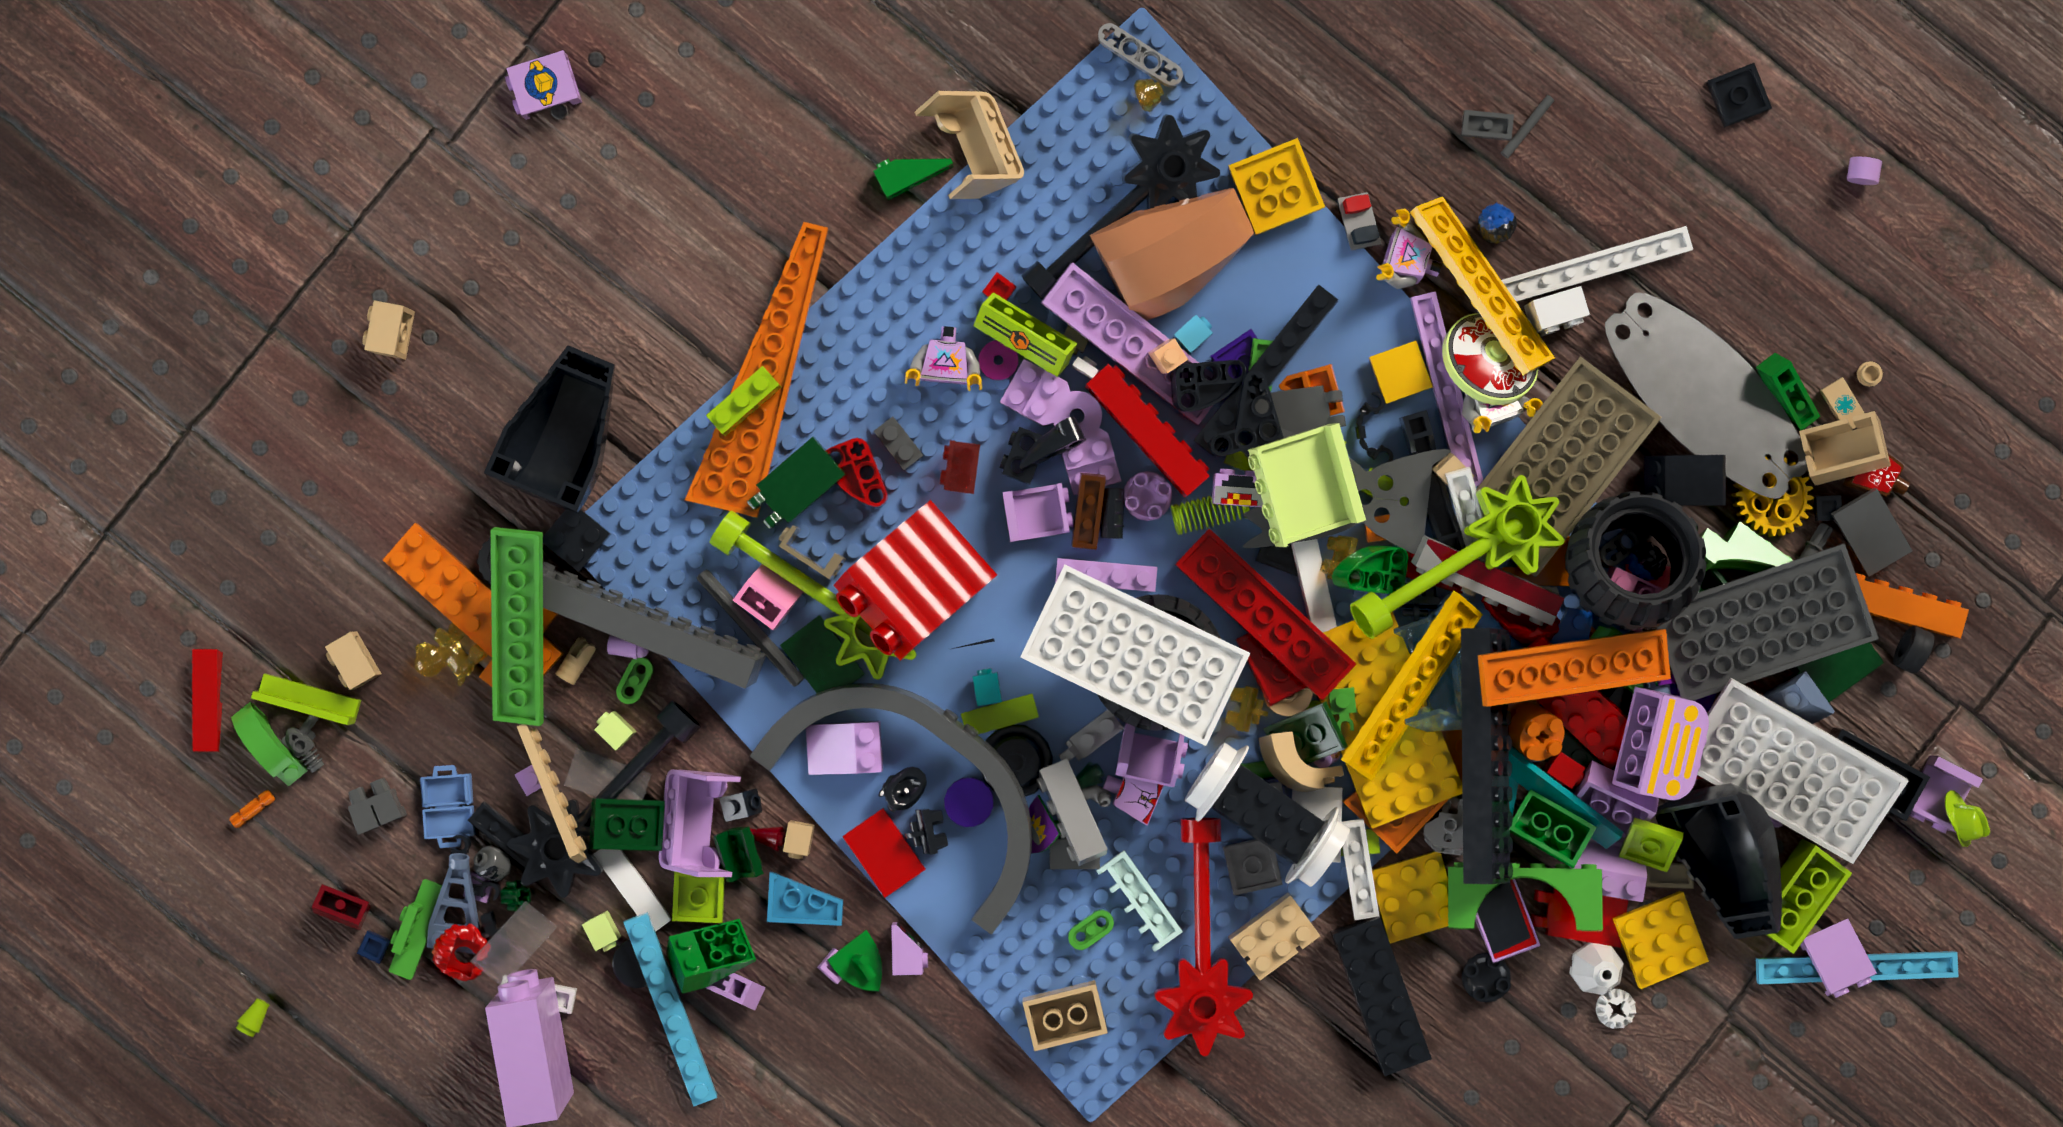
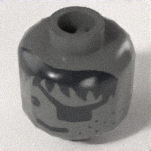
M493 846L483 847L473 860L475 873L479 877L497 882L502 880L511 870L509 854Z

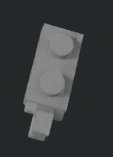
M1107 709L1072 735L1065 743L1068 749L1062 752L1059 757L1061 760L1068 759V761L1076 757L1079 761L1083 757L1085 758L1124 728Z

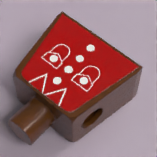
M1888 453L1890 467L1847 477L1843 485L1865 493L1876 488L1882 497H1888L1892 490L1900 495H1904L1910 483L1899 477L1904 465Z

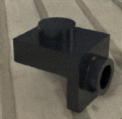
M756 788L719 798L725 822L762 812L761 799Z

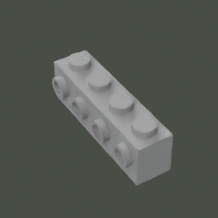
M1068 759L1039 770V778L1036 779L1040 791L1042 793L1046 792L1049 801L1046 802L1052 816L1055 814L1057 816L1059 824L1056 825L1061 833V838L1066 837L1069 843L1067 851L1071 860H1076L1078 866H1081L1106 855L1108 849Z

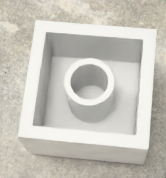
M1581 286L1533 300L1524 306L1528 320L1537 333L1540 332L1541 336L1560 330L1559 326L1562 325L1564 329L1578 326L1584 323L1583 318L1590 315Z

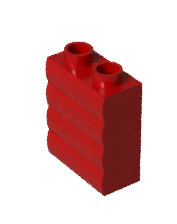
M930 500L848 568L833 586L839 591L836 594V599L841 608L852 617L860 615L872 628L870 637L874 645L885 655L894 653L901 661L978 594L997 574Z

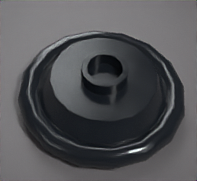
M1010 725L997 729L985 741L1006 761L1015 774L1025 797L1035 794L1039 790L1036 780L1039 778V770L1053 763V755L1049 743L1038 731L1026 725ZM981 772L983 780L995 792L994 788L992 787L988 779Z

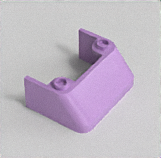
M674 769L667 773L664 790L662 851H659V862L662 868L695 877H732V872L719 869L721 861L716 848L710 847L714 798H720L727 790V782H740L741 777L722 773Z

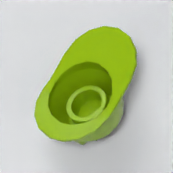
M1950 790L1946 793V813L1963 847H1968L1972 840L1980 839L1990 834L1987 818L1980 807L1966 805L1956 791Z

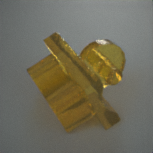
M1341 535L1328 538L1327 549L1334 551L1332 560L1324 559L1320 571L1325 573L1328 579L1332 580L1334 569L1345 558L1358 551L1356 550L1358 539Z
M1245 686V688L1233 689L1231 701L1240 702L1241 707L1239 712L1228 710L1225 723L1236 727L1235 730L1249 732L1251 723L1259 725L1261 715L1268 717L1269 712L1262 710L1264 700L1257 699L1258 688Z

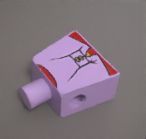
M1108 775L1103 789L1116 794L1112 802L1113 805L1148 826L1164 785L1123 777L1120 780Z

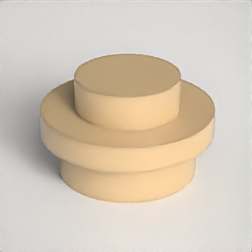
M1865 362L1857 370L1858 381L1868 387L1877 385L1883 376L1881 367L1875 362Z

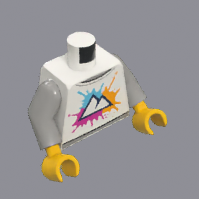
M1465 393L1462 415L1471 424L1474 433H1480L1484 429L1486 432H1489L1490 427L1514 420L1524 410H1527L1526 413L1529 417H1533L1536 410L1538 411L1543 405V402L1537 398L1529 399L1523 396L1518 401L1510 404L1491 405L1480 402Z

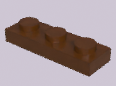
M1080 473L1071 543L1074 548L1097 550L1106 482L1105 475Z

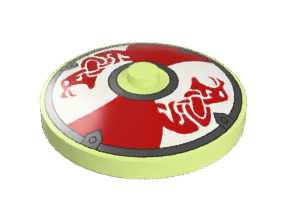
M1480 313L1470 314L1459 319L1444 338L1442 356L1449 376L1464 393L1480 402L1491 405H1506L1516 402L1532 388L1537 379L1538 369L1524 376L1516 369L1512 359L1506 350L1500 346L1499 340L1492 330L1486 326L1485 320Z

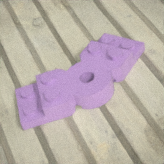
M1023 359L1000 401L1001 404L1043 427L1051 424L1055 427L1060 421L1069 418L1070 413L1074 410H1080L1084 414V420L1078 424L1086 440L1081 445L1062 453L1073 495L1078 494L1080 473L1105 475V486L1121 482L1109 434L1099 428L1102 422V410L1098 401L1092 395L1083 391L1070 392L1067 381Z

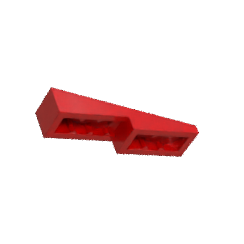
M192 649L193 752H219L222 718L220 687L223 652L218 649Z

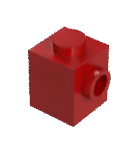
M1562 752L1556 756H1551L1542 771L1550 775L1563 787L1567 786L1571 789L1574 785L1578 786L1585 776L1583 773L1585 767Z

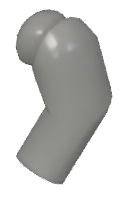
M1097 784L1081 789L1085 800L1092 799L1102 807H1107L1111 804V794L1109 791Z

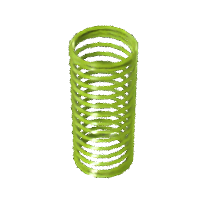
M1208 495L1207 500L1205 497H1202V502L1199 498L1196 499V502L1192 499L1191 505L1189 501H1186L1185 505L1181 502L1180 507L1177 503L1171 504L1172 517L1178 535L1183 534L1181 520L1184 532L1187 534L1183 509L1190 532L1193 531L1188 506L1195 529L1198 531L1193 504L1201 529L1203 530V523L1199 504L1204 515L1206 527L1209 528L1204 501L1213 527L1215 526L1210 508V501L1212 504L1211 496ZM1212 504L1217 525H1220L1216 504ZM1218 504L1222 522L1225 524L1222 506ZM1224 505L1227 519L1230 523L1231 519L1228 512L1227 505ZM1230 505L1233 520L1236 521L1233 505ZM1236 506L1238 517L1241 520L1242 517L1239 506ZM1241 506L1243 514L1250 510L1249 506Z

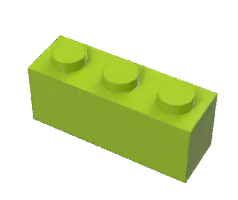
M762 366L706 416L724 436H727L782 386Z

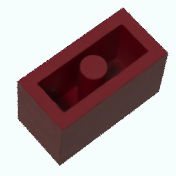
M323 884L312 905L313 913L357 930H361L370 909L368 901Z

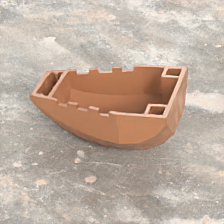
M1234 188L1204 194L1196 198L1184 199L1179 202L1132 212L1094 232L1090 237L1122 302L1128 306L1129 310H1133L1148 321L1177 309L1188 302L1231 261L1255 232Z

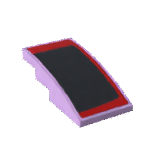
M1512 879L1510 883L1500 884L1490 891L1482 901L1475 921L1492 962L1496 963L1539 947V940L1516 880Z

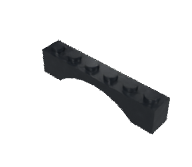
M1427 410L1399 418L1409 455L1436 450L1434 434ZM1432 471L1427 518L1433 539L1457 550H1462L1466 545L1446 485Z

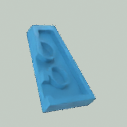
M770 871L767 922L842 926L843 899Z

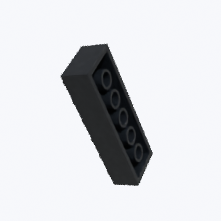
M1366 918L1331 930L1330 933L1384 1076L1431 1060L1429 1049L1381 918Z

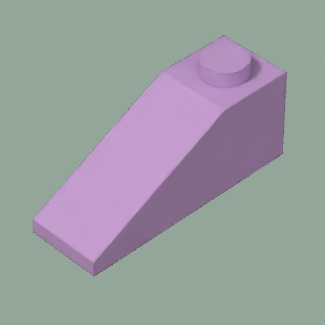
M735 973L706 987L753 1010H756L765 990V987Z

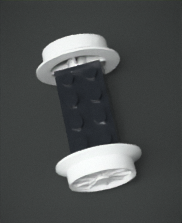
M1224 742L1203 768L1185 797V801L1197 809L1195 820L1199 822L1209 809L1212 808L1292 863L1285 879L1286 883L1289 884L1299 879L1308 886H1313L1333 862L1350 832V828L1338 820L1339 808H1333L1321 820L1241 765L1249 746L1246 745L1239 750H1235Z

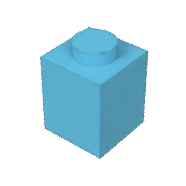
M1195 315L1173 335V338L1190 355L1213 334L1210 330L1212 325L1205 317L1199 318Z

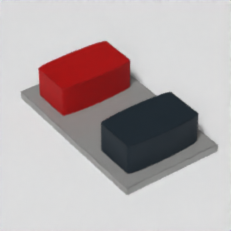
M1368 192L1337 198L1350 249L1356 250L1382 244Z

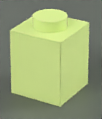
M616 711L610 714L605 712L596 721L599 725L594 729L614 750H619L637 732Z
M608 910L582 924L595 951L602 948L605 952L617 946L616 940L621 935Z

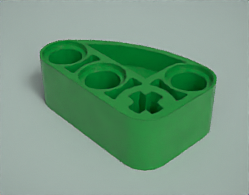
M1374 545L1362 548L1349 555L1334 569L1332 574L1333 583L1340 588L1391 594L1405 585L1408 565L1407 551L1400 547Z

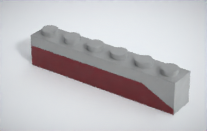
M1424 535L1411 563L1417 567V572L1423 574L1460 550ZM1480 559L1474 560L1441 581L1451 587L1454 583L1462 586L1461 591L1475 597L1476 593L1485 596L1484 601L1494 606H1498L1499 603L1508 606L1506 610L1517 616L1524 613L1530 616L1529 621L1543 626L1544 622L1552 626L1565 599L1558 593L1501 568L1487 569L1485 561Z

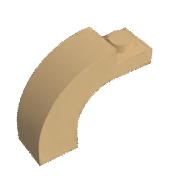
M1292 731L1258 738L1261 754L1269 771L1279 782L1290 789L1300 792H1313L1325 788V784L1335 783L1334 778L1344 775L1342 766L1313 768L1305 764L1296 751Z

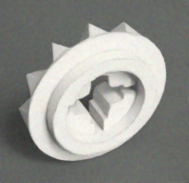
M1612 989L1598 998L1596 1003L1597 1017L1607 1027L1612 1029L1624 1028L1629 1023H1632V1019L1636 1014V1002L1626 991ZM1610 1002L1615 1005L1621 1003L1620 1009L1624 1015L1622 1016L1618 1013L1612 1015L1613 1009L1608 1003Z

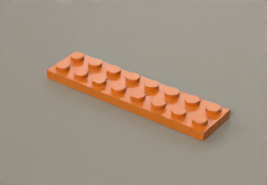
M414 523L385 556L383 561L492 657L491 588L418 523ZM544 635L543 677L564 654Z
M1654 629L1478 655L1482 703L1486 707L1671 679L1666 629Z

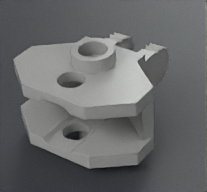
M1449 799L1443 805L1442 812H1439V817L1425 824L1424 840L1435 852L1461 856L1463 855V800L1460 799L1458 802V814H1450L1451 800Z

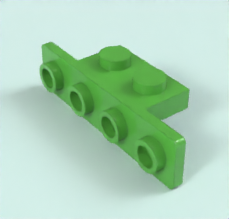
M424 879L415 902L403 908L399 919L402 921L399 930H395L391 939V944H393L391 952L395 953L389 968L390 973L409 980L413 979L427 943L428 924L442 884Z

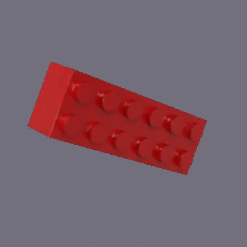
M1110 364L1106 365L1086 383L1085 388L1179 493L1186 498L1210 476L1207 473L1210 469L1200 458L1196 461L1190 453L1193 450L1184 440L1179 442L1174 437L1176 431L1167 421L1162 423L1157 418L1159 412L1150 402L1146 405L1140 399L1142 393L1134 384L1128 386L1123 380L1125 374L1116 365L1113 368Z

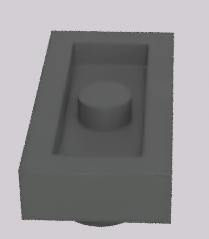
M1464 110L1461 136L1510 141L1512 139L1514 115Z
M893 416L874 430V433L904 471L924 456Z

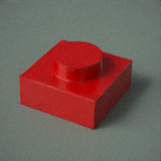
M996 272L982 293L987 297L995 293L1008 301L1017 286Z

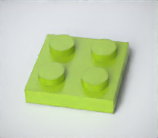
M1634 817L1620 848L1619 857L1668 872L1682 842L1683 833Z
M674 871L672 921L723 923L725 877H695Z

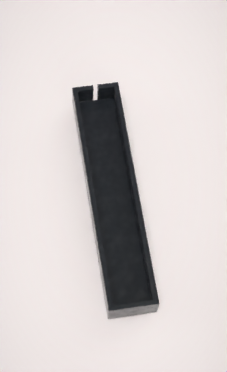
M1461 628L1463 884L1510 883V878L1513 876V865L1510 863V853L1513 849L1510 827L1512 826L1513 817L1509 810V802L1512 800V788L1509 786V776L1512 774V764L1509 761V751L1512 747L1509 725L1511 724L1512 717L1511 712L1508 710V704L1483 706L1478 655L1508 651L1510 649L1511 640L1508 630Z

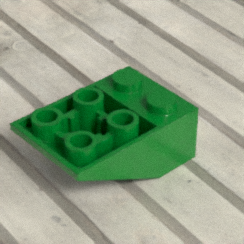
M740 919L676 934L668 938L666 954L682 994L706 988L756 961Z

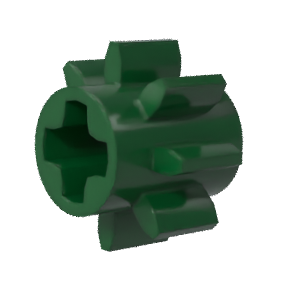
M521 881L506 882L507 886L500 891L501 904L508 905V911L525 910V906L531 902V888L524 887Z

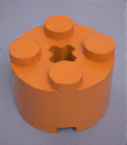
M1527 703L1516 709L1517 713L1512 717L1511 724L1509 725V736L1512 740V746L1528 759L1534 761H1541L1558 755L1562 750L1561 744L1564 739L1563 722L1536 703Z

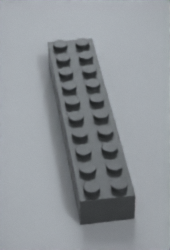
M543 562V608L744 689L757 682L767 655L760 652L761 648L751 644H747V646L737 643L738 639L732 636L724 635L721 637L714 634L715 630L710 627H696L691 625L692 621L687 618L678 616L676 619L669 616V612L665 609L658 607L651 609L646 607V602L632 598L631 601L624 598L622 592L613 589L606 591L601 589V585L591 580L581 581L577 579L578 575L569 571L561 573L554 570V565Z

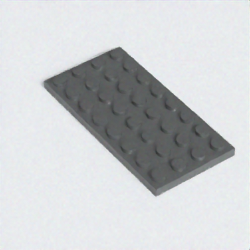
M1840 544L1698 592L1694 600L1682 613L1656 627V629H1666L1669 665L1681 698L1691 701L1721 692L1730 678L1745 684L1879 639L1845 544Z

